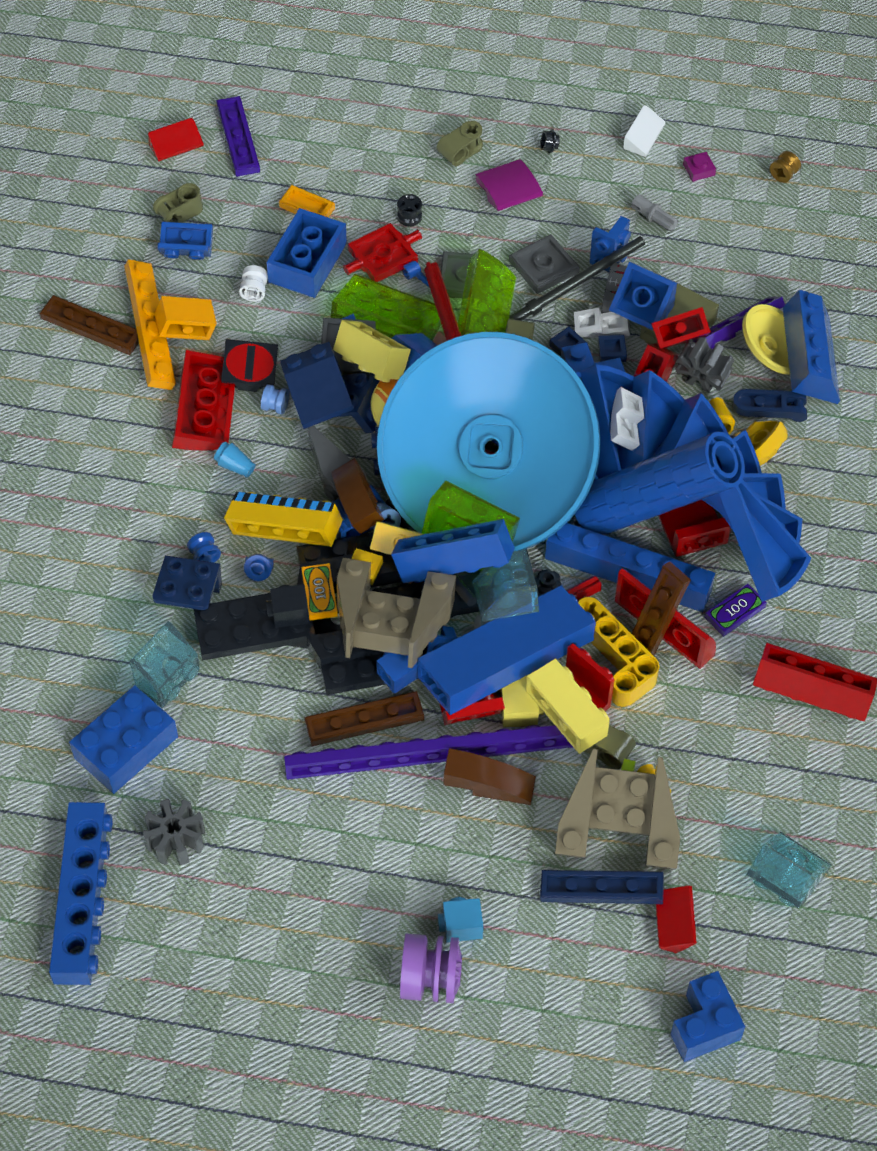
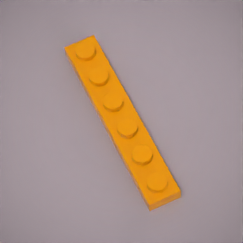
M128 259L124 268L147 387L172 390L176 382L166 337H159L154 314L159 303L152 264Z

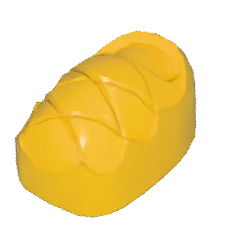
M754 421L746 429L760 466L775 456L782 443L788 438L787 429L781 421Z

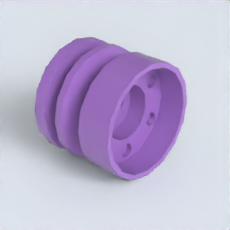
M405 934L400 999L421 1001L425 987H431L433 1002H438L440 988H446V1003H454L455 995L460 986L462 969L459 938L451 937L450 950L443 951L444 936H438L435 949L431 950L428 949L426 935Z

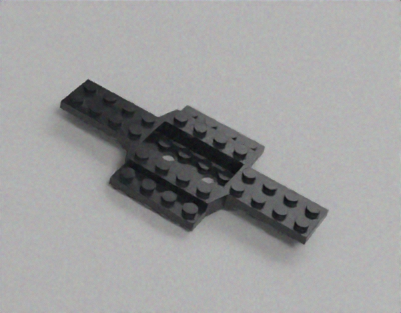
M374 533L335 539L332 547L314 544L296 546L300 565L297 585L304 584L301 567L330 563L334 593L336 594L337 576L342 559H352L356 548L383 556V564L373 585L370 584V587L402 582L392 555L370 549ZM527 549L513 553L509 563L502 567L494 568L491 566L480 568L472 573H467L466 571L456 573L476 596L477 602L473 606H468L455 590L450 619L457 615L525 604L539 597ZM413 581L411 584L404 583L397 587L385 589L375 588L372 591L421 599L425 581L419 583ZM271 593L210 603L206 610L193 609L202 661L282 646H293L309 650L321 669L326 695L386 685L377 674V660L383 657L385 652L353 647L350 658H346L342 628L340 625L334 624L331 618L310 620L308 624L275 628L274 617L268 618L266 601L271 600ZM427 646L423 650V655L426 654Z

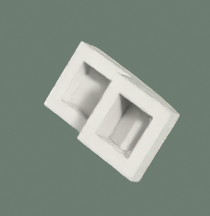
M600 308L574 312L575 332L581 337L598 338V336L605 335L630 336L629 319L614 312L601 314Z
M620 387L617 390L612 409L611 441L633 451L640 445L637 424L644 419L642 397Z

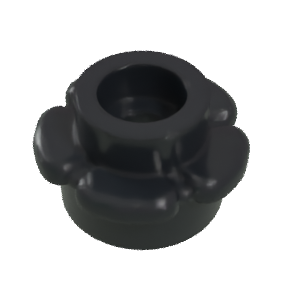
M554 129L543 131L540 139L541 150L548 151L549 154L559 147L560 137Z
M540 571L537 577H535L538 592L543 595L561 586L560 575L555 571Z

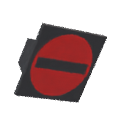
M226 339L221 383L235 384L238 390L257 392L260 387H266L267 384L275 386L278 344Z

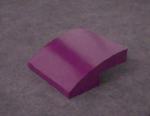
M521 159L475 174L477 184L486 191L488 202L497 211L543 196V191L536 178Z

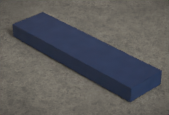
M542 870L541 902L663 904L664 872Z

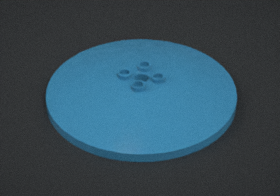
M480 332L456 337L441 343L418 358L404 372L392 389L381 415L377 436L378 465L383 484L393 505L411 527L419 533L429 534L504 519L515 547L513 553L528 549L548 539L573 517L592 486L600 455V430L596 410L585 385L575 371L560 356L542 344L526 337L502 332ZM490 440H496L499 443L498 451L492 455L485 452V444Z

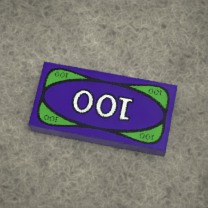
M746 584L706 612L705 619L724 637L766 608L767 602L761 601L759 594L749 584Z

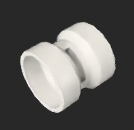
M250 265L244 268L242 273L243 282H241L239 294L242 298L252 302H257L264 298L265 285L268 280L267 271L257 265Z

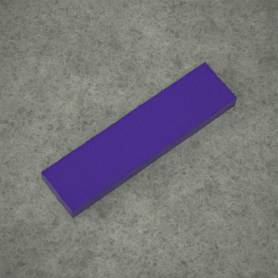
M241 97L216 100L236 177L260 173V165Z

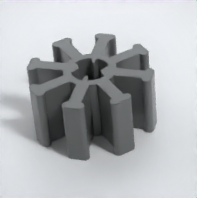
M699 337L696 343L692 339L687 341L676 360L678 365L675 370L677 374L688 375L685 383L693 386L697 380L700 382L702 390L710 393L712 387H715L717 391L722 389L733 370L731 366L734 359L731 355H721L724 347L719 343L712 350L708 346L707 338Z
M166 799L160 801L163 818L152 814V811H148L145 815L147 830L143 831L147 849L149 852L155 849L158 862L164 865L168 864L167 859L172 850H176L179 865L189 863L185 846L197 850L198 854L204 848L202 834H205V827L202 815L198 812L194 816L191 802L184 799L181 801L182 805L177 814H173L170 800Z

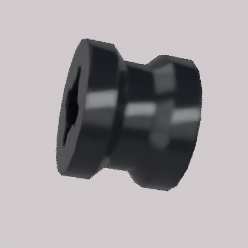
M406 194L400 197L397 202L399 223L407 227L418 225L422 220L421 199L413 194Z

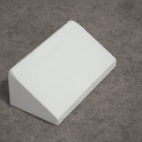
M644 105L625 135L623 149L646 157L666 122Z

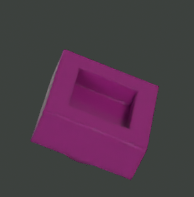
M707 151L684 157L683 166L692 182L712 177L716 174V167Z

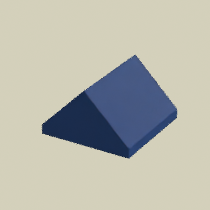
M629 262L609 311L653 330L651 324L666 319L673 309L677 282L633 262Z

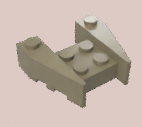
M343 558L337 576V608L343 634L345 657L350 658L353 647L408 655V668H413L418 658L423 655L424 648L429 642L432 643L438 630L450 620L455 598L456 575L428 571L421 599L369 591L371 562Z
M593 749L559 821L555 855L585 859L589 829L648 836L645 866L676 870L680 834L663 757H658L656 760L655 774L596 767L598 750Z

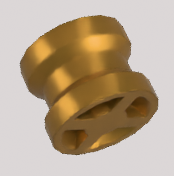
M783 151L778 156V160H775L770 165L769 170L777 181L787 183L793 174H796L801 169V162L794 153Z

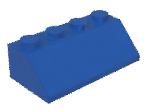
M798 290L783 307L792 392L838 404L840 402L829 314L822 296Z

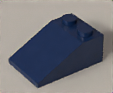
M330 342L317 344L309 350L292 354L280 361L303 429L354 410Z

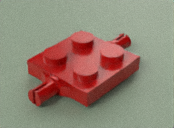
M389 223L348 243V251L355 260L343 265V269L347 275L361 269L367 273L374 283H377L404 270V265L412 261L418 262V255L411 248L410 244L421 240L422 234L417 229L408 235H404Z

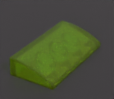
M479 249L469 259L458 318V326L462 336L480 332L505 333L510 316L516 277L506 265L482 249Z
M357 274L353 275L332 301L331 318L342 319L354 314L356 320L376 321L375 330L389 338L401 334L422 333L430 340H433L441 326L435 303Z

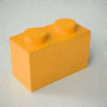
M161 296L154 312L159 337L210 340L217 324L210 299Z

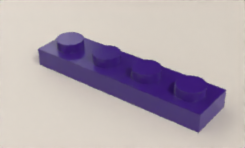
M769 296L710 327L711 332L703 338H707L709 348L714 349L717 342L731 340L736 337V332L743 330V318L752 307L764 304L781 309L785 306L783 297Z

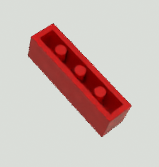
M766 642L753 686L865 722L875 695L877 678Z

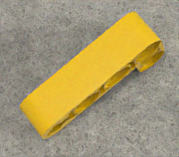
M584 597L579 600L578 604L586 612H590L596 622L594 641L591 643L618 670L613 676L615 681L612 702L617 706L627 707L655 687L659 673V662L597 599ZM602 633H610L612 635L607 636ZM621 652H629L630 655H624ZM641 671H647L651 674L645 675L642 674ZM619 687H626L629 690H620Z

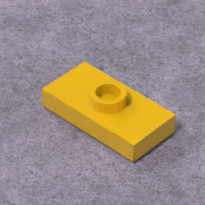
M378 521L370 549L391 555L399 539L424 534Z

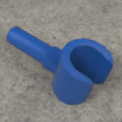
M412 261L403 266L405 269L403 270V275L406 279L410 280L417 277L429 287L427 278L421 272L418 262Z

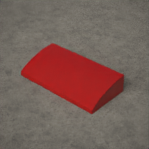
M186 350L182 365L172 448L207 451L218 450L222 443H229L235 384L221 383L223 356Z
M622 568L618 573L615 602L638 620L651 593V589ZM676 610L662 640L701 669L715 656L716 642L710 635Z

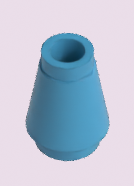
M222 443L214 456L218 466L246 478L252 474L256 467V464L234 443Z

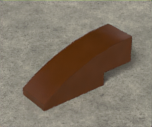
M355 458L331 472L345 512L352 526L360 534L376 525L378 521L384 520L376 504L377 500Z
M449 748L443 785L473 790V796L531 805L536 776L498 760Z

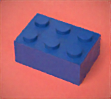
M299 208L266 262L268 282L315 298L347 244L346 223Z
M134 685L69 743L74 759L111 793L115 794L176 740L178 733L175 720Z

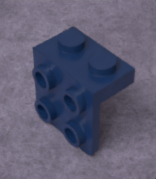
M369 372L343 375L354 410L337 417L352 416L365 434L374 432V425H377L371 411V397L380 381L374 378L375 374Z
M165 555L152 595L153 601L158 604L197 610L208 609L213 592L220 593L222 587L220 563Z

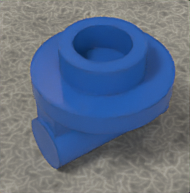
M253 554L245 558L244 572L248 578L254 581H263L270 576L274 568V558H268L262 554Z

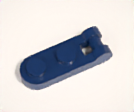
M741 389L735 393L733 398V410L740 416L788 418L795 422H803L807 419V409L804 407L807 403V397L803 394L784 390Z

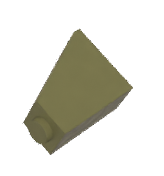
M677 283L674 307L666 319L703 307L710 327L717 320L719 304ZM641 325L640 339L644 340L647 344L657 343L654 331Z

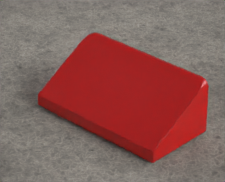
M193 118L150 131L147 134L149 146L158 162L204 146Z
M687 885L664 889L663 904H656L659 948L672 953H678L697 944L692 886Z

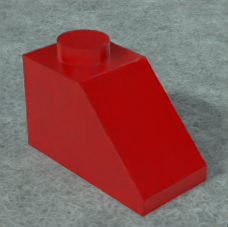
M703 307L651 324L659 349L683 344L688 340L707 336L711 332Z
M657 343L647 344L634 377L650 370L667 382L679 354L667 348L659 349Z

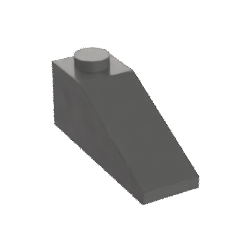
M313 425L308 427L309 444L323 485V491L331 501L340 500L331 472L351 459Z

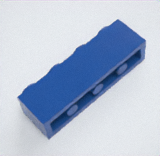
M504 519L399 539L391 555L402 582L414 581L419 583L426 580L428 571L453 575L454 573L464 571L472 573L480 568L491 566L494 568L502 567L509 563L515 547Z

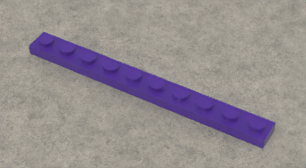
M531 725L525 729L511 730L504 728L490 733L471 732L464 736L455 737L443 735L437 739L428 740L415 738L408 742H383L375 746L355 745L348 749L339 750L327 748L320 752L312 753L299 751L284 756L286 777L289 780L446 762L449 748L485 757L572 748L573 746L555 725L544 727Z

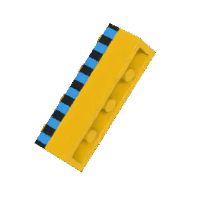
M235 492L224 516L234 535L332 547L343 521L336 504L330 501L287 498L279 495H261L254 492Z

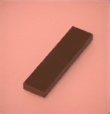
M55 295L50 298L40 312L41 319L128 355H131L139 344L135 328Z
M670 561L663 565L631 633L653 656H655L691 581Z
M415 691L307 716L304 719L311 747L424 721V713L418 692Z

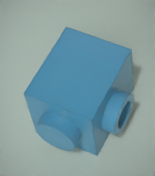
M455 897L447 902H443V913L437 914L439 932H445L446 943L451 941V937H457L459 941L483 939L480 898L466 900L464 897Z

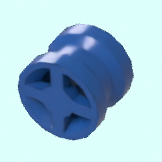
M209 532L196 534L187 543L189 552L194 554V560L215 563L221 556V551L218 546L214 545V537Z

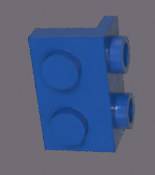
M620 216L609 233L600 228H594L592 231L590 264L597 263L628 243L631 237L629 219ZM627 256L616 263H623L626 260Z
M162 222L160 243L157 244V249L166 258L174 259L179 258V255H186L190 259L203 260L204 257H211L213 225Z

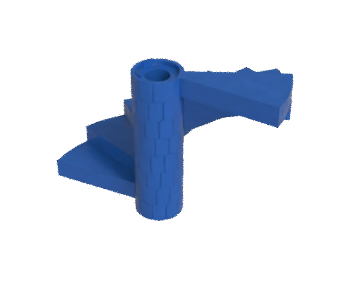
M596 364L580 372H575L585 385L592 399L600 430V455L595 478L588 495L575 513L576 519L582 528L607 535L702 499L720 512L734 531L761 601L782 595L799 581L811 561V557L799 544L803 519L786 510L781 474L761 472L757 455L746 430L730 436L714 408L702 393L684 399L671 385L650 370L634 377L622 370ZM620 387L642 397L644 419L637 424L640 445L633 451L611 441V415L615 396Z

